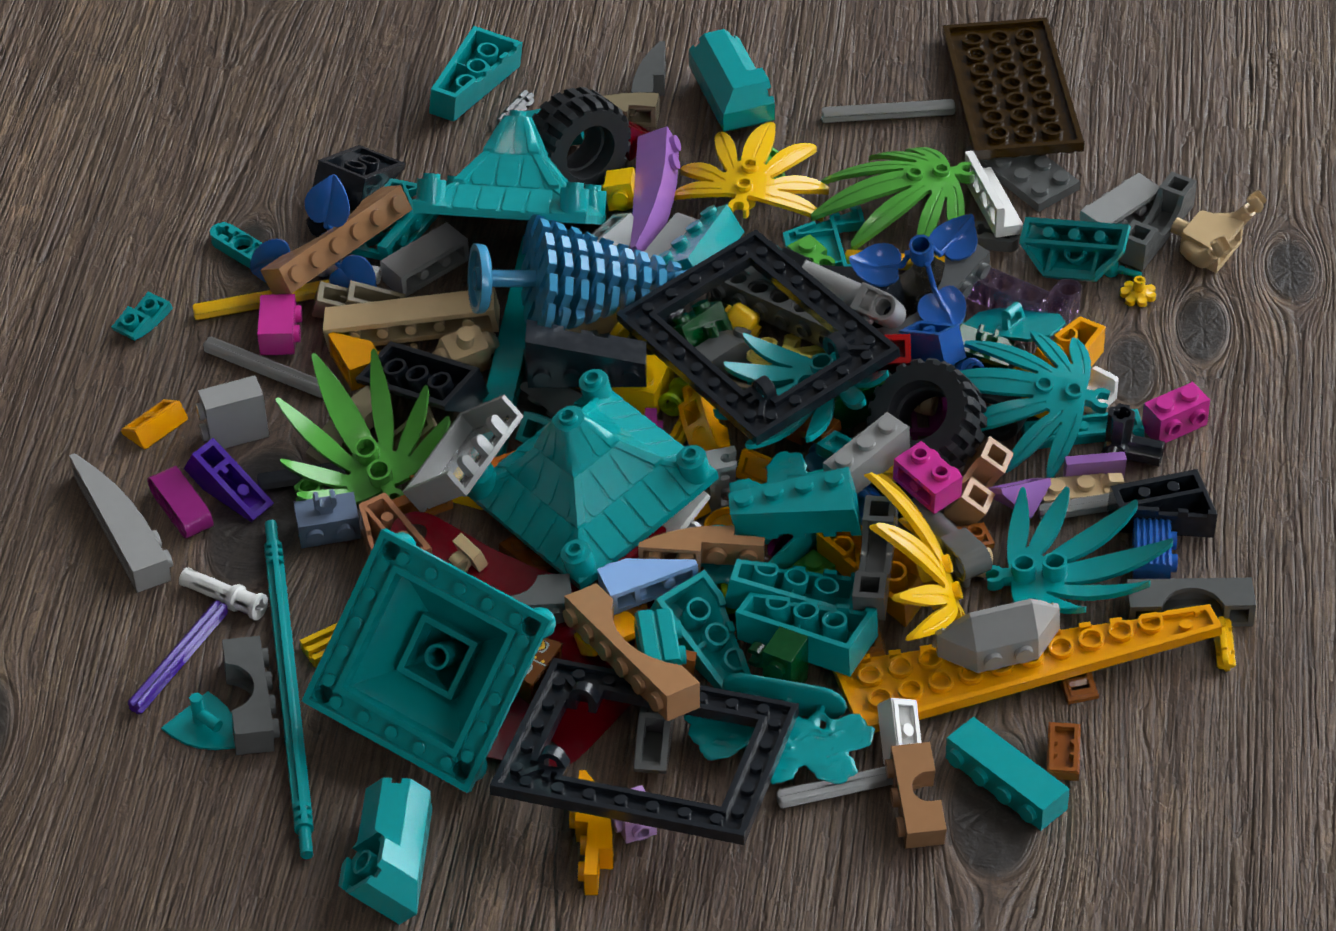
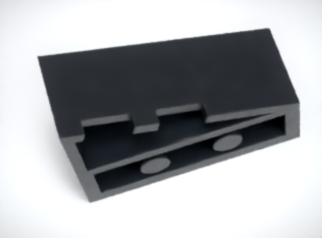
M1198 469L1110 486L1107 506L1109 515L1135 499L1138 501L1136 513L1119 532L1133 533V523L1137 517L1139 519L1145 518L1146 520L1148 518L1152 520L1156 518L1158 520H1171V531H1176L1177 536L1214 538L1218 514Z

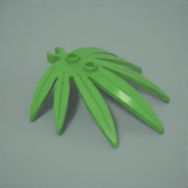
M915 147L905 149V151H890L870 155L868 161L877 159L895 161H877L860 164L822 179L821 182L829 184L849 178L880 174L851 185L831 197L811 214V221L900 192L878 207L860 227L851 241L850 248L851 250H857L899 219L927 194H930L922 210L917 235L930 237V234L939 222L944 201H947V221L965 215L964 198L959 182L964 184L973 183L976 173L975 171L970 172V162H961L957 166L950 167L948 160L941 152L928 147Z
M376 349L371 350L370 392L378 443L373 439L365 420L345 388L316 353H312L313 366L325 406L337 432L352 453V456L321 428L281 398L277 397L276 403L293 428L313 449L328 461L350 474L346 475L330 469L287 459H280L281 465L308 481L327 487L339 488L333 489L336 495L354 492L356 505L384 492L391 500L405 495L401 489L395 487L410 480V475L417 473L449 429L451 423L449 416H446L415 449L421 436L428 410L429 389L425 385L406 422L398 449L393 451L394 419L386 377ZM330 489L297 492L296 495L299 500L313 499L312 495L314 492H318V497L330 496Z

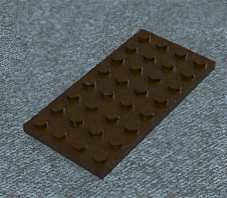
M1047 17L943 25L942 35L971 148L977 159L1016 158L1028 155L1042 156L1054 153L1084 151V139Z

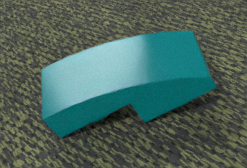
M147 292L135 308L127 306L111 328L135 341L154 329L170 313L173 307L170 301Z

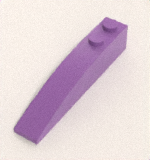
M667 126L638 136L632 213L634 218L630 248L633 252L635 249L644 252L667 224L674 202L678 169H680L679 151H681V143L676 135L673 136Z

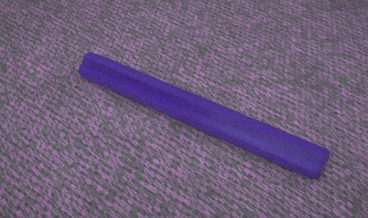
M218 600L214 601L128 700L129 709L132 712L142 714L225 618L228 614L225 603H221Z

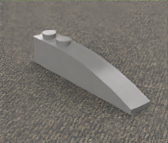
M77 454L69 455L73 476L136 592L138 593L171 581L169 568L173 567V561L167 549L162 550V542L157 530L152 531L147 521L134 503L114 482Z

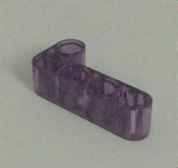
M991 267L988 275L983 280L979 279L974 284L967 298L990 309L1007 308L1012 303L1019 302L1023 310L1060 314L1066 322L1064 326L1066 327L1080 311L1082 287L1076 280L1063 279L1049 292Z

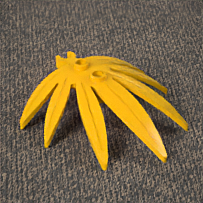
M769 121L757 127L750 134L744 145L741 161H737V150L731 136L725 132H718L715 135V151L726 172H722L711 164L702 162L682 166L680 168V175L699 181L676 189L674 201L691 198L732 197L734 199L728 203V206L732 212L742 210L743 218L745 219L748 218L749 210L755 206L756 201L811 218V214L817 207L795 194L829 195V187L821 181L806 176L791 175L773 179L815 154L817 146L811 143H799L788 146L774 155L765 165L775 141V123ZM824 217L817 219V221L824 222Z
M872 472L864 474L903 515V518H899L898 521L912 534L885 523L872 524L869 526L870 530L915 562L923 583L937 582L932 585L911 588L892 596V601L932 607L933 610H936L906 636V641L934 635L935 631L946 628L953 621L965 615L959 602L960 599H963L959 581L954 582L951 576L953 565L949 554H943L929 524L916 505L898 485L883 473L877 475Z

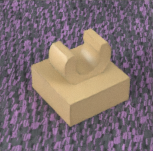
M462 533L453 540L458 550L448 559L453 566L466 572L472 565L480 573L488 565L482 551Z

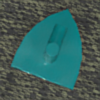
M209 691L204 695L200 693L191 694L189 697L190 705L161 727L172 738L191 747L207 750L235 749L232 714L229 708Z

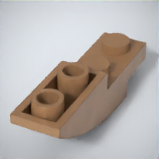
M735 526L684 528L653 536L639 542L638 556L639 559H693L698 564V572H701L702 563L735 565L736 559L764 562L765 537L735 535Z

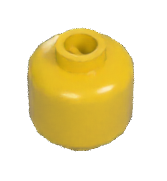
M736 303L733 306L729 304L725 311L733 329L735 327L746 328L751 331V335L758 338L763 328L759 325V313L742 303Z

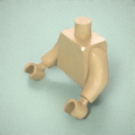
M1257 190L1248 196L1246 200L1248 203L1237 211L1231 213H1211L1203 210L1199 211L1191 222L1179 217L1176 218L1172 224L1171 233L1181 237V254L1193 265L1199 268H1207L1217 273L1241 244L1244 225L1255 213H1260L1263 210V204L1266 203L1267 199L1261 191Z
M478 325L463 326L458 331L441 337L432 354L479 367L480 371L483 372L491 369V355L499 347V340L494 332H481ZM410 344V347L418 349L417 344Z

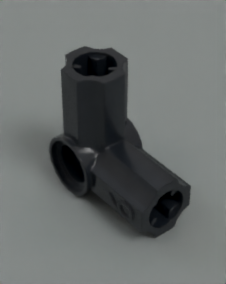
M1119 403L1117 406L1110 407L1102 453L1125 452L1127 460L1160 466L1165 442L1134 435L1135 412L1131 410L1130 405Z

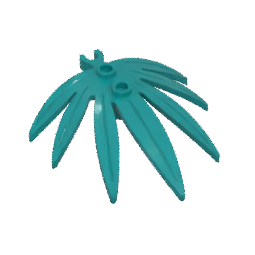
M1031 331L1030 337L1056 367L1053 368L1039 357L1010 345L990 341H965L964 347L1030 371L1008 368L960 370L982 394L1029 397L1005 401L986 407L987 410L983 414L987 417V427L982 428L981 431L1011 424L1044 411L1049 412L1033 424L1017 442L1012 450L1014 454L1005 473L1010 472L1030 457L1061 425L1052 443L1046 468V478H1054L1075 443L1083 418L1084 406L1091 407L1094 412L1100 414L1106 413L1108 404L1101 403L1098 399L1108 400L1110 390L1105 388L1087 389L1091 374V360L1085 345L1078 338L1072 337L1069 344L1070 363L1065 352L1053 340L1041 333Z
M744 332L743 338L745 343L760 357L776 366L727 361L723 363L728 373L753 383V381L765 375L774 385L788 384L776 389L779 396L836 361L835 352L830 355L819 353L812 358H808ZM888 369L874 372L839 394L844 405L853 410L863 408L866 405V399L863 392L858 388H870L880 384L889 377ZM834 398L815 410L805 436L806 443L818 438L828 428L834 414ZM713 409L716 418L728 420L717 409ZM814 411L759 445H756L749 439L745 443L746 449L761 448L782 440L796 431Z
M1065 486L1040 521L1027 547L1030 527L1029 506L1026 489L1021 487L1013 509L1008 532V568L992 565V569L986 572L987 589L995 591L1003 586H1011L1013 603L1027 599H1036L1048 603H1058L1060 613L1062 614L1086 613V606H1078L1059 598L1082 601L1106 600L1126 596L1149 588L1151 580L1115 585L1086 584L1109 580L1140 568L1169 550L1173 546V539L1170 538L1128 550L1076 561L1106 544L1129 522L1138 509V501L1135 499L1074 536L1052 552L1042 556L1053 544L1061 530L1069 504L1070 489L1068 486Z

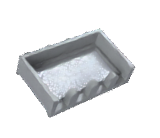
M505 394L461 412L403 490V493L420 512H425L427 508L430 509L460 496L466 497L524 416Z

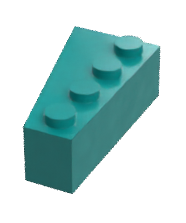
M473 26L431 88L429 113L453 122L520 67L523 42Z
M728 204L719 207L711 205L700 213L702 217L689 224L685 228L687 232L674 239L669 250L658 255L663 258L666 264L665 270H667L670 260L680 263L681 270L690 269L740 239L744 230Z

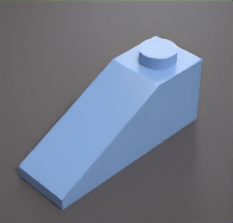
M625 558L617 562L608 563L604 567L597 569L599 586L613 598L614 615L655 600L698 574V564L693 559Z

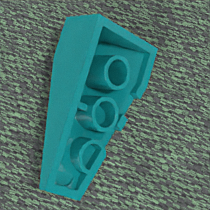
M704 569L657 598L650 610L655 611L656 609L671 608L673 610L674 620H680L682 626V639H678L679 646L685 645L686 650L697 652L695 669L714 688L723 689V679L728 675L735 673L751 674L744 652L739 648L734 634L736 630L733 621H730L727 614L724 595Z

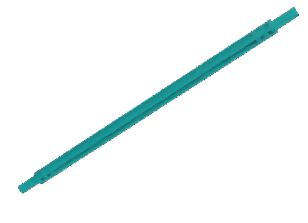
M267 520L265 522L266 543L264 544L294 831L299 838L301 858L310 859L314 855L311 835L314 831L283 548L282 543L278 539L277 522L275 520Z

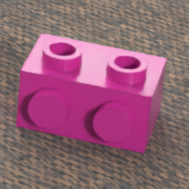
M295 294L260 296L257 332L260 355L295 354L296 342H301V328L297 323L302 322V306L296 305Z
M1191 382L1144 403L1142 423L1145 429L1144 432L1151 439L1167 443L1206 426L1210 399L1194 382Z
M922 441L894 458L893 479L933 514L961 497L963 476L959 470L953 466L951 467L940 457L936 450L930 449Z

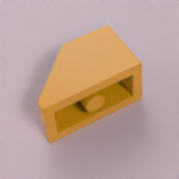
M329 333L330 355L352 391L365 387L366 385L357 383L355 378L371 362V350L376 349L373 343L369 340L339 333Z

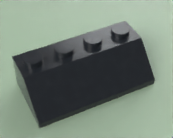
M390 341L378 354L389 393L417 401L423 387L427 385L429 389V406L456 412H464L478 406L489 394L479 367ZM370 363L355 378L357 383L370 386Z

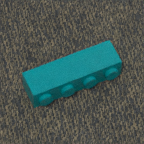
M975 717L969 719L946 738L945 758L954 768L962 770L972 778L975 784L983 786L1000 803L1008 805L1025 822L1033 824L1040 831L1068 809L1070 788Z

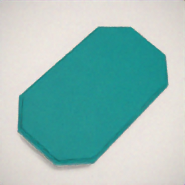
M1014 302L1007 308H995L978 312L964 324L977 329L979 325L983 324L985 325L983 331L994 334L995 329H998L1000 331L999 336L1009 340L1033 342L1030 337L1031 331H1036L1050 338L1063 328L1066 322L1060 314L1023 310L1019 302Z

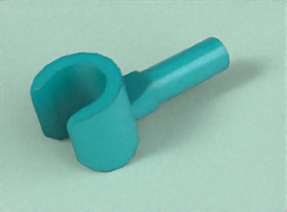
M1118 260L1104 274L1107 277H1115L1118 274L1131 277L1142 276L1140 271L1119 265Z

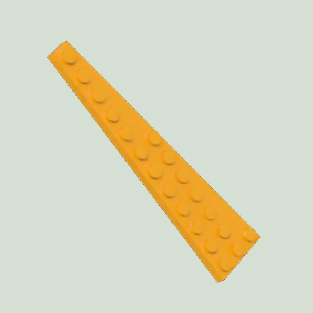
M1207 604L1166 610L1164 612L1141 614L1138 619L1122 620V617L1110 618L1109 623L1091 625L1090 621L1078 623L1076 628L1059 629L1039 659L980 673L938 657L936 648L930 644L919 646L917 651L901 653V649L889 650V655L870 657V653L865 654L851 676L833 671V674L850 713L860 714L866 720L867 726L875 728L874 733L880 731L877 705L889 698L917 700L919 720L1216 637L1222 635V625L1211 605Z

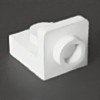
M1094 366L1091 369L1087 389L1105 388L1110 390L1108 400L1098 399L1099 402L1106 403L1109 407L1117 399L1119 378L1098 366ZM1084 406V412L1096 414L1091 407Z

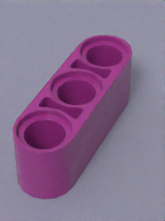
M177 466L147 478L153 497L183 538L187 539L214 526L209 509Z

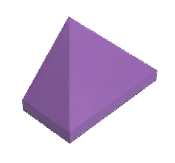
M1029 478L987 488L995 493L993 499L1014 509L1020 488L1024 487L1028 499L1029 518L1032 519L1051 485V479Z

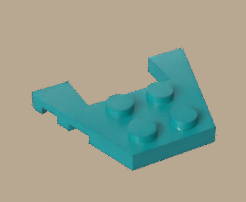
M861 205L851 207L850 212L840 215L839 212L829 215V220L818 224L812 221L783 232L784 247L787 248V245L810 234L827 249V255L835 260V266L851 267V264H847L839 233L858 231L865 222Z

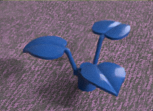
M335 174L330 175L312 187L305 198V210L310 219L317 223L324 222L323 226L327 230L343 226L350 214V204L346 190ZM271 239L262 243L252 255L250 262L252 273L266 283L260 270L280 256L290 252L288 243L281 239ZM350 255L345 257L342 262H340L341 260L336 262L335 266L338 269L333 271L329 277L330 284L348 288L350 280L377 287L372 265L367 259L359 255Z
M968 214L948 220L936 227L930 234V237L926 235L914 236L909 242V250L905 251L902 261L901 253L894 245L878 243L865 248L855 255L849 256V262L860 279L877 287L894 284L899 279L898 269L904 268L909 259L916 266L925 267L933 293L924 295L919 301L918 314L921 320L959 324L960 326L966 315L964 295L959 289L951 285L945 286L938 291L931 269V262L934 259V253L938 257H942L945 254L949 260L960 261L970 257L975 252L978 238L973 214Z

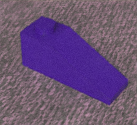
M214 438L195 451L184 467V470L205 492L250 522H253L274 504Z

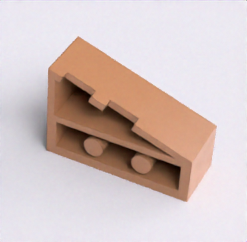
M385 492L359 504L361 532L368 556L381 529L391 530L394 521L398 518L407 528V531L399 532L409 534L417 541L421 549L432 553V547Z

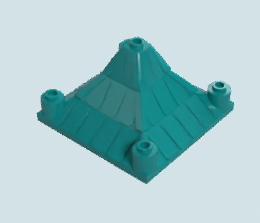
M510 110L509 116L504 115L483 148V152L457 176L447 175L446 181L440 180L441 174L423 173V179L417 178L416 200L413 201V213L529 220L533 214L545 217L544 219H547L548 222L555 220L562 223L602 225L607 221V191H601L602 185L585 184L584 189V183L568 182L548 157V152L533 118L526 117L527 111Z
M592 369L583 373L579 379L582 397L575 401L572 406H566L559 410L550 422L539 430L535 436L529 438L515 452H512L499 462L496 467L490 463L467 495L560 574H569L570 582L579 590L588 587L598 579V568L604 567L611 562H617L620 558L626 556L639 545V542L648 538L719 479L717 470L709 465L706 452L702 447L698 445L684 447L674 440L668 433L656 426L654 422L616 394L611 388L607 374L600 369Z
M386 528L381 529L301 702L462 791L469 793L472 791L475 782L482 779L486 774V757L543 639L551 636L555 630V617L547 608H531L426 550L416 546L413 537L404 532L394 533Z

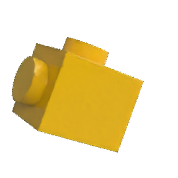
M634 167L606 171L605 182L602 184L601 191H607L606 201L609 211H627L633 208Z

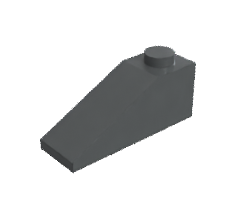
M743 327L718 332V337L709 338L695 348L723 373L731 375L725 370L724 361L751 364L746 358L747 352L751 348L745 343L743 338L744 332L751 335V331Z

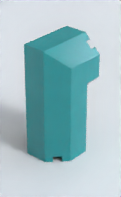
M725 29L704 33L699 38L700 43L696 47L693 44L689 49V68L723 132L735 131L774 121L775 101L773 96H769L767 90L771 88L770 80L763 68H755L741 40L735 35L734 37L731 36Z
M383 777L366 788L358 839L352 848L357 853L353 859L346 857L342 863L338 886L351 896L400 925L415 916L418 911L433 808L431 791L410 778H401V783H391L392 778Z

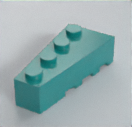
M849 467L728 493L730 516L737 535L765 537V539H778L780 534H790L794 538H806V533H823L824 537L836 536L837 532H850L851 536L862 535L857 492Z
M736 559L725 597V607L737 610L747 595L753 592L790 597V602L796 603L806 602L807 599L819 601V606L837 608V604L851 605V610H853L852 594L855 573L852 572L849 577L837 575V570L824 569L823 573L806 572L805 567L794 565L793 568L779 569L775 563Z
M750 592L735 612L738 640L750 644L757 641L767 646L779 626L808 636V663L847 676L852 675L878 637L877 608L866 607L865 611L851 610V605L837 604V608L819 606V601L807 599L806 602L796 603L790 602V597Z

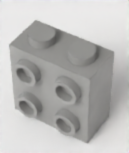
M255 375L198 390L200 403H196L195 407L199 420H203V424H199V431L203 442L214 438L225 449L269 437L264 396Z

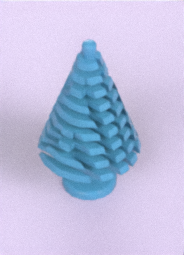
M533 214L527 222L523 238L522 255H526L522 262L521 270H492L488 248L479 243L472 245L468 260V296L473 313L483 314L489 308L492 287H523L521 297L522 306H525L523 310L525 323H527L528 319L537 321V325L551 328V325L555 324L564 326L563 330L566 328L568 330L581 326L583 322L586 325L596 322L599 317L607 318L613 316L617 307H620L619 311L688 269L681 270L680 263L670 260L667 270H665L666 264L660 256L652 255L649 259L646 252L636 249L633 252L632 249H628V245L621 243L614 246V241L606 238H601L597 242L598 237L589 232L582 234L578 228L572 226L567 230L564 224L555 220L548 222L547 219H544L545 217Z

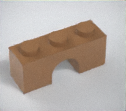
M991 436L975 449L977 452L972 458L969 457L961 474L963 476L961 497L946 506L943 515L958 526L976 524L987 514L995 496V493L987 487H992L1005 474L1014 453Z
M930 742L891 746L890 759H885V771L887 779L892 778L894 788H890L892 807H898L899 817L895 818L897 836L903 837L905 849L945 844L947 828L941 800L925 801L914 794L916 789L933 786L935 765Z

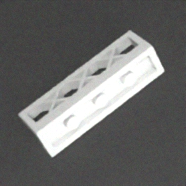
M966 151L965 162H970V172L975 171L976 173L975 181L967 184L994 236L998 238L1021 234L1023 223L991 167L982 168L974 151Z

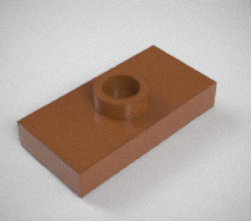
M1048 722L1046 771L1057 780L1079 781L1081 724Z

